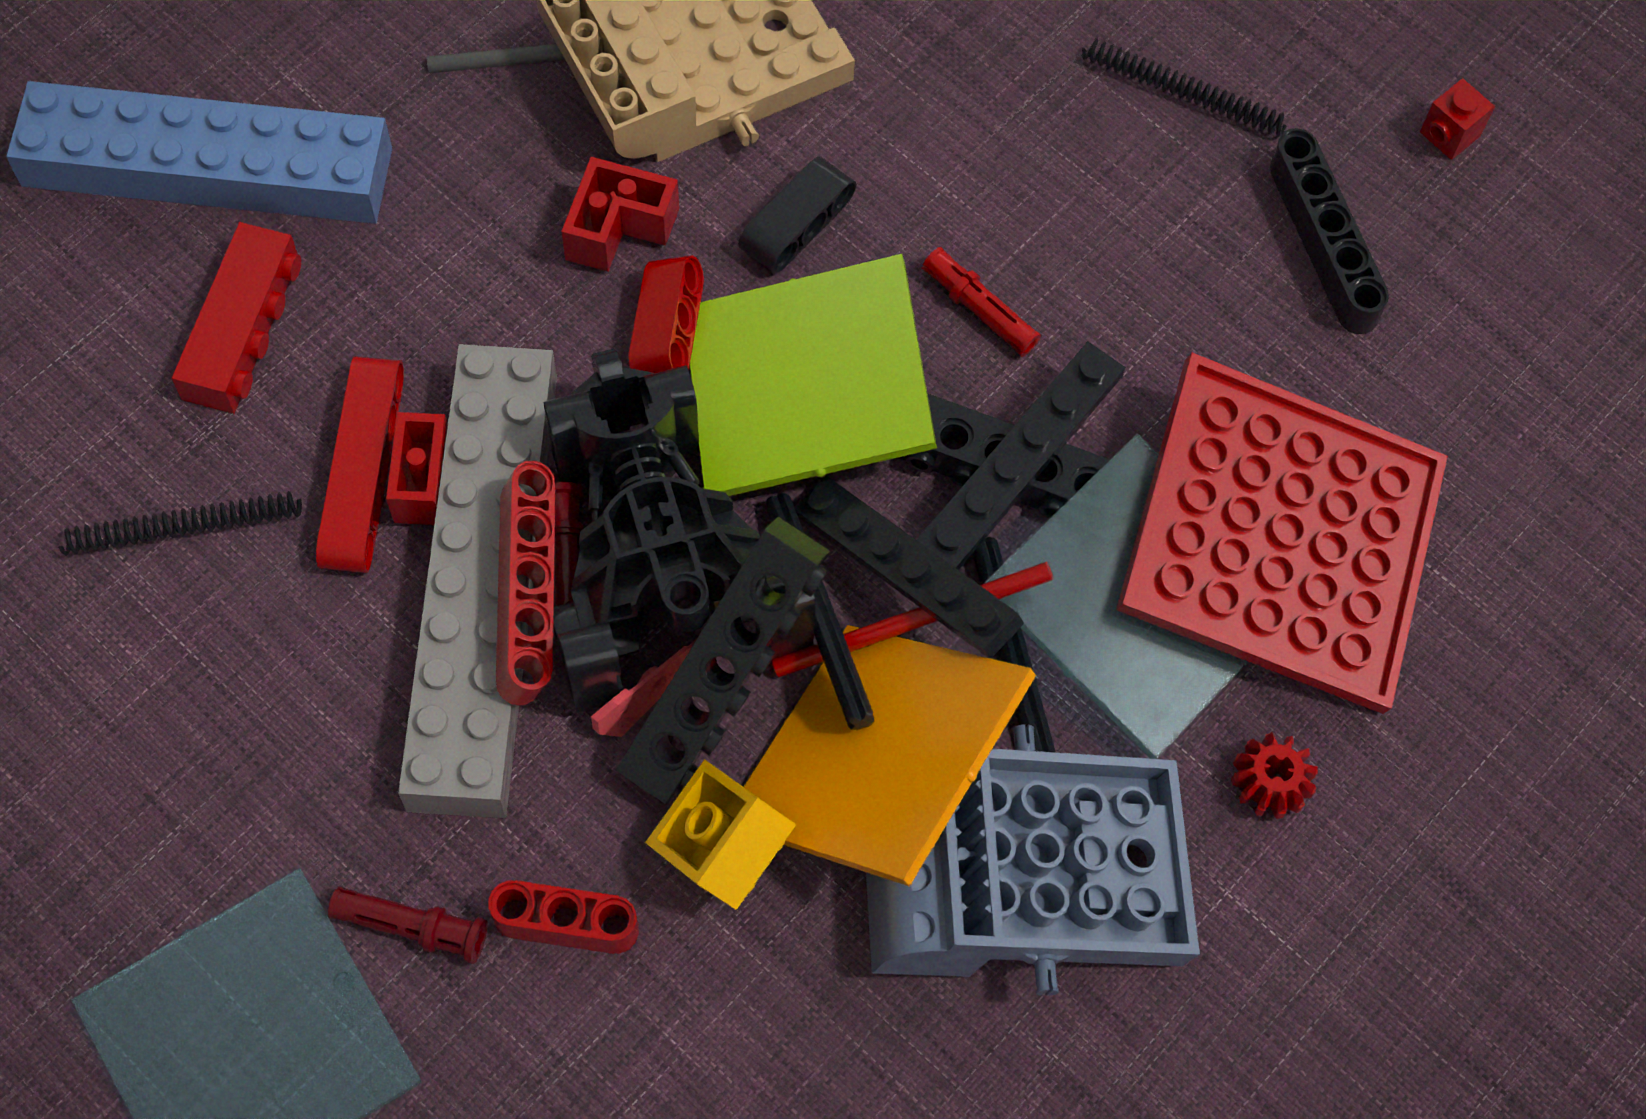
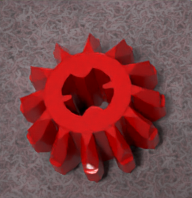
M1272 732L1265 735L1262 744L1255 739H1251L1244 747L1245 753L1237 754L1234 759L1233 765L1239 771L1232 776V785L1245 788L1239 796L1240 804L1248 803L1251 800L1258 803L1255 807L1256 816H1262L1267 807L1271 808L1277 820L1285 816L1287 808L1294 813H1298L1305 806L1304 799L1312 798L1316 791V786L1310 780L1314 779L1318 774V767L1304 763L1310 755L1309 748L1300 749L1297 752L1292 749L1294 744L1293 736L1286 737L1282 745L1278 744ZM1278 773V774L1281 775L1282 778H1280V777L1278 776V777H1274L1273 779H1270V778L1267 776V774H1269V775L1271 776V775H1274V774Z

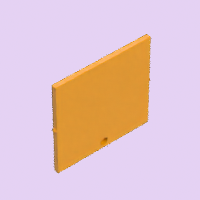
M847 625L843 634L859 629V627ZM895 636L850 652L873 710V724L859 730H852L848 727L827 668L823 662L744 787L796 824L786 839L785 846L910 887L971 783L976 780L977 773L1036 677V674L1028 667Z

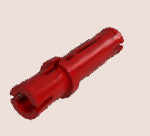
M938 247L930 253L923 263L922 270L936 279L950 292L949 298L956 304L962 303L970 309L982 322L1018 352L1021 357L1027 355L1037 345L1041 334L1025 323L996 295L992 294L980 282L978 274L973 270L967 271L945 252L942 247Z

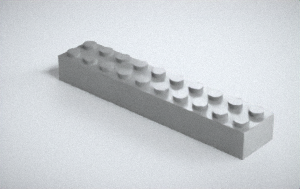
M459 344L398 792L406 812L506 818L519 706L505 701L498 693L496 686L500 496L503 487L519 464L534 460L547 466L550 439L543 402L555 399L557 373L553 350ZM524 484L519 485L525 494L536 496L535 491L531 487ZM518 530V533L524 540L536 542L534 536L529 531ZM516 575L521 585L533 589L531 579L527 576ZM521 621L515 622L518 630L527 635L528 624ZM514 669L515 675L522 682L523 669Z

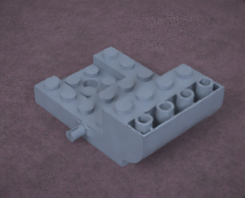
M1025 725L1015 726L1012 729L1015 750H991L977 773L976 780L971 783L910 887L866 872L872 973L970 977L990 959L1021 960L1034 965L1036 995L1042 996L1045 994V996H1051L1059 993L1055 964L1060 962L1184 966L1200 955L1176 760L1035 751L1034 727L1032 725L1027 727ZM1128 845L1137 846L1144 852L1147 858L1146 868L1137 867L1129 860L1127 856Z

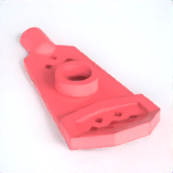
M697 639L689 646L681 648L659 667L653 666L642 675L636 686L629 691L625 688L591 716L592 729L600 735L622 737L661 698Z

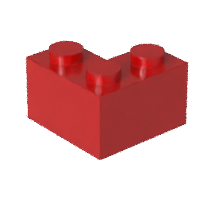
M590 157L561 231L565 260L609 272L623 234L666 246L679 211L678 179Z

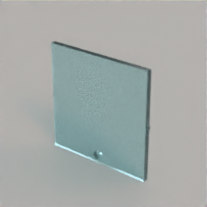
M1136 434L985 583L1040 563L1048 562L1054 580L999 600L1019 613L1024 622L1021 629L1063 670L1064 676L1071 678L1150 759H1157L1248 661L1116 610L1159 456L1142 437Z
M300 868L195 929L185 930L181 937L71 999L133 1119H363L423 1083Z

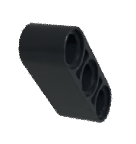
M818 156L814 158L750 221L739 238V248L772 273L777 274L781 272L849 203L856 190V181L823 157Z

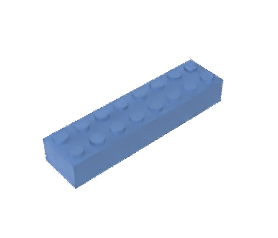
M28 81L6 158L21 187L377 224L392 153V144L386 120L382 117Z

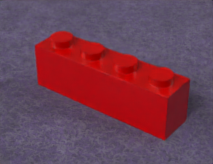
M239 222L171 378L181 400L235 414L240 399L247 398L252 387L253 368L257 359H262L268 349V333L274 320H279L283 314L285 292L289 282H294L300 273L301 256L297 253L292 235Z

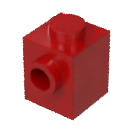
M1462 78L1432 103L1420 133L1450 160H1453L1482 135L1495 106Z

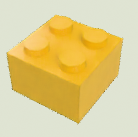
M704 759L645 843L697 885L737 910L748 893L754 888L757 880L776 853L783 847L796 824Z

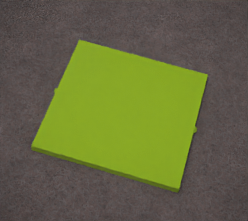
M902 254L799 279L792 278L786 282L700 303L690 368L697 400L699 448L704 489L725 492L728 496L810 477H823L825 474L937 449L906 266Z

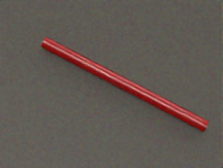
M1046 561L980 586L998 599H1002L1050 582L1054 578L1051 568ZM918 607L843 635L850 652L932 624L937 622V620ZM818 644L772 660L774 671L779 678L824 662Z

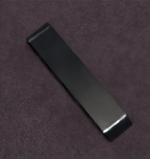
M1300 128L1289 129L1279 137L1269 167L1271 176L1340 324L1350 333L1358 335L1367 334L1373 331L1381 318L1389 299L1388 289L1316 138L1307 130ZM1322 228L1329 229V230H1331L1332 232H1328V231H1326V230H1324V229H1322ZM1340 265L1346 266L1351 270L1344 269ZM1357 303L1365 304L1369 308L1361 307Z

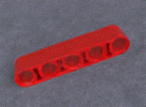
M354 356L351 361L317 539L316 563L319 569L368 573L371 568L394 441L397 412H399L403 390L404 366L402 360Z
M534 460L525 461L515 468L503 487L500 496L496 686L498 693L505 701L517 706L532 702L551 679L553 671L555 478L550 468ZM524 484L531 487L535 491L536 496L525 494L519 485ZM518 530L529 531L534 536L536 542L524 540L518 533ZM516 575L527 576L534 583L535 589H529L521 585ZM515 622L527 623L533 629L534 636H527L521 633L516 627ZM514 669L526 670L532 676L534 684L521 682L515 675Z

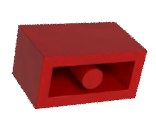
M397 412L386 496L394 523L435 524L448 428L445 414Z

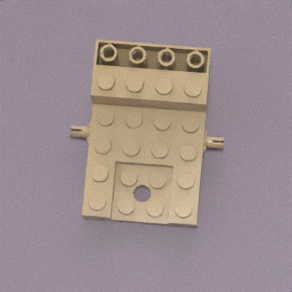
M537 0L540 16L618 154L627 158H641L653 155L656 161L660 162L734 130L742 145L749 146V140L753 144L759 138V134L751 123L853 81L855 60L835 27L831 29L827 27L812 0ZM779 20L785 23L787 27L781 31H773L767 29L764 25L768 21Z

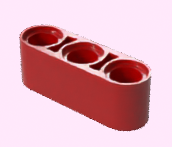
M695 256L649 261L646 264L629 348V366L631 369L657 373L686 365L689 370L704 285L703 270Z
M510 880L498 884L492 890L488 899V908L496 929L503 936L512 939L617 954L629 950L636 943L639 936L637 914L633 904L626 898L617 895ZM519 900L527 905L525 912L518 918L507 919L501 915L502 908L510 901ZM562 908H570L578 913L576 920L568 926L559 927L551 922L553 914ZM619 915L629 921L627 928L619 934H608L601 929L603 922L611 916Z

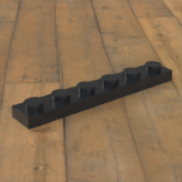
M1087 341L919 536L917 541L959 570L1124 375L1126 367Z
M827 475L795 507L796 513L801 520L987 658L991 659L1024 624L1018 612Z

